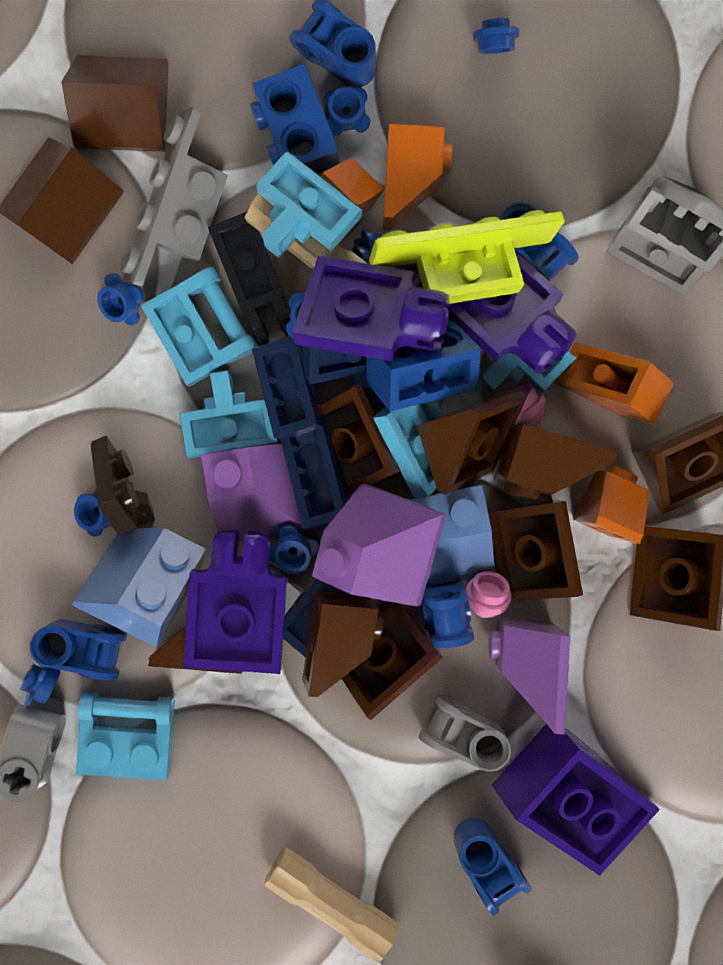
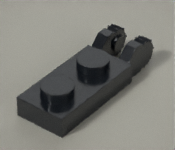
M247 212L209 226L208 229L243 315H247L259 346L269 343V334L264 323L261 322L257 310L273 304L278 315V324L281 331L285 332L286 337L289 336L286 331V325L291 319L283 302L286 299L267 250L263 245L261 235L257 229L245 220Z

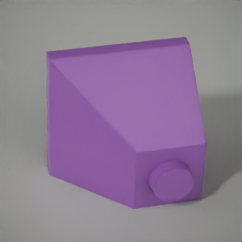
M282 444L246 447L201 455L208 502L218 532L239 530V542H244V536L248 535V530L263 533L268 538L279 536L280 529L285 525L295 526L298 533L312 531V529H303Z
M361 484L324 530L312 577L352 595L419 606L422 602L446 514L374 486Z
M498 619L497 631H490L489 658L496 659L495 664L550 729L555 734H565L570 635L552 622Z

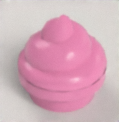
M531 383L518 385L506 392L505 394L521 390L528 394L514 426L524 423L540 428L546 403L543 393L540 390H536Z
M491 571L480 572L468 582L466 587L470 608L482 618L497 616L505 612L510 605L512 595L509 583L498 573Z

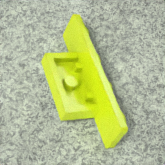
M535 210L525 213L519 218L500 220L498 217H487L474 224L454 227L453 224L445 223L436 225L428 231L407 233L403 230L391 231L375 240L369 257V263L385 267L417 263L423 288L445 292L449 295V304L519 293L524 286V281L514 248L551 242L565 220L562 212L545 214L542 210Z

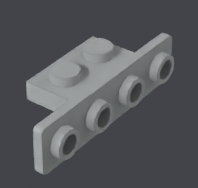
M193 107L179 113V115H173L167 125L164 140L168 142L164 158H159L152 169L149 183L154 187L149 202H144L141 205L136 216L135 228H138L139 232L134 246H128L120 265V271L124 272L122 280L130 285L142 287L156 246L191 261L200 260L209 233L208 227L212 224L228 175L187 155L201 115V111Z

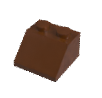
M523 423L513 427L501 454L494 481L505 484L502 492L525 499L537 500L539 493L555 494L615 462L618 452Z

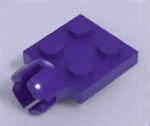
M515 251L524 281V286L519 293L452 303L444 307L449 311V319L454 321L495 362L508 353L514 354L534 372L541 374L553 367L550 364L553 360L558 361L565 355L572 342H574L577 333L555 310L564 294Z
M318 256L293 329L294 344L393 361L397 349L404 346L428 351L439 350L444 339L437 337L444 335L447 330L449 311L444 306H449L450 298L443 291L415 287L413 285L414 271Z
M239 530L220 531L212 539L211 563L209 567L203 570L192 569L189 572L184 668L280 674L288 576L277 575L270 571V541L267 535L248 530V535L244 536L243 556L238 555Z

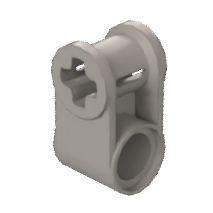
M444 695L437 696L435 703L438 705L428 728L421 730L418 736L419 739L431 748L441 753L455 756L480 770L493 772L503 768L511 755L510 743L503 728L495 721L473 712L470 708ZM485 736H494L500 740L499 747L491 754H483L476 750L478 741Z
M21 704L15 707L7 725L5 746L0 762V794L5 799L12 802L26 800L49 780L56 751L65 728V715ZM21 767L24 768V773L22 771H18V769ZM25 777L31 779L29 782L24 781Z

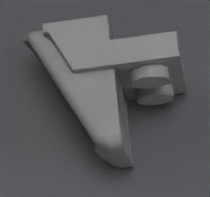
M658 177L651 187L648 186L610 242L606 252L681 295L686 296L703 273H709L723 256V208L693 187L667 177Z

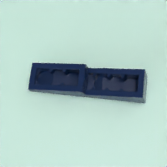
M289 336L254 348L252 352L273 437L281 440L302 527L303 529H317L328 526L351 497L314 384L310 385L303 375L301 345H295L294 339Z

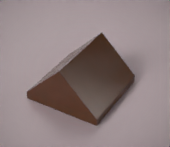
M77 55L61 81L73 146L80 149L165 152L164 134L167 117L168 60Z
M48 137L1 203L0 214L73 265L124 191L72 147Z
M361 384L350 388L321 405L349 494L355 492L361 484L371 485L400 471L373 419L375 414Z
M521 390L463 407L417 425L438 491L446 495L494 471L528 394Z
M723 412L711 414L632 451L654 501L662 514L668 513L723 487Z
M549 500L488 512L492 530L496 573L502 575L508 581L512 595L511 601L579 597L583 595L566 501Z
M645 526L642 540L636 546L630 615L720 631L723 609V534Z
M384 601L377 607L383 615L381 637L379 640H374L372 655L342 678V681L370 720L443 658L439 648L432 645L427 633L400 603Z

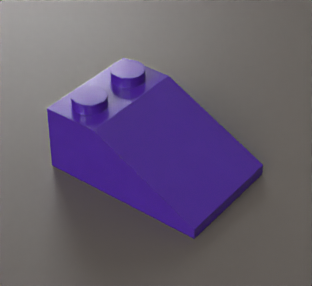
M547 724L492 784V787L515 820L599 876L660 810L655 803L567 728H565V734H555Z

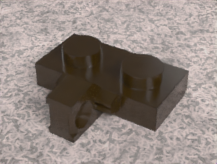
M107 435L91 441L98 507L118 535L136 529V526L146 522L154 521V511L148 494L135 491L133 483L129 482L128 477L133 475L134 472L126 452L123 449L117 451Z

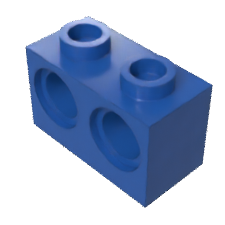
M305 63L252 83L257 101L250 103V107L259 130L262 131L268 128L274 144L268 145L266 148L273 165L285 152H290L289 150L292 145L299 141L308 142L313 148L304 156L292 155L316 174L340 164L338 147ZM284 99L296 103L295 107L289 112L281 113L273 109L277 102Z
M454 321L448 322L445 334L437 337L444 339L439 350L428 351L404 346L397 349L393 361L366 357V382L389 411L477 390L481 348Z

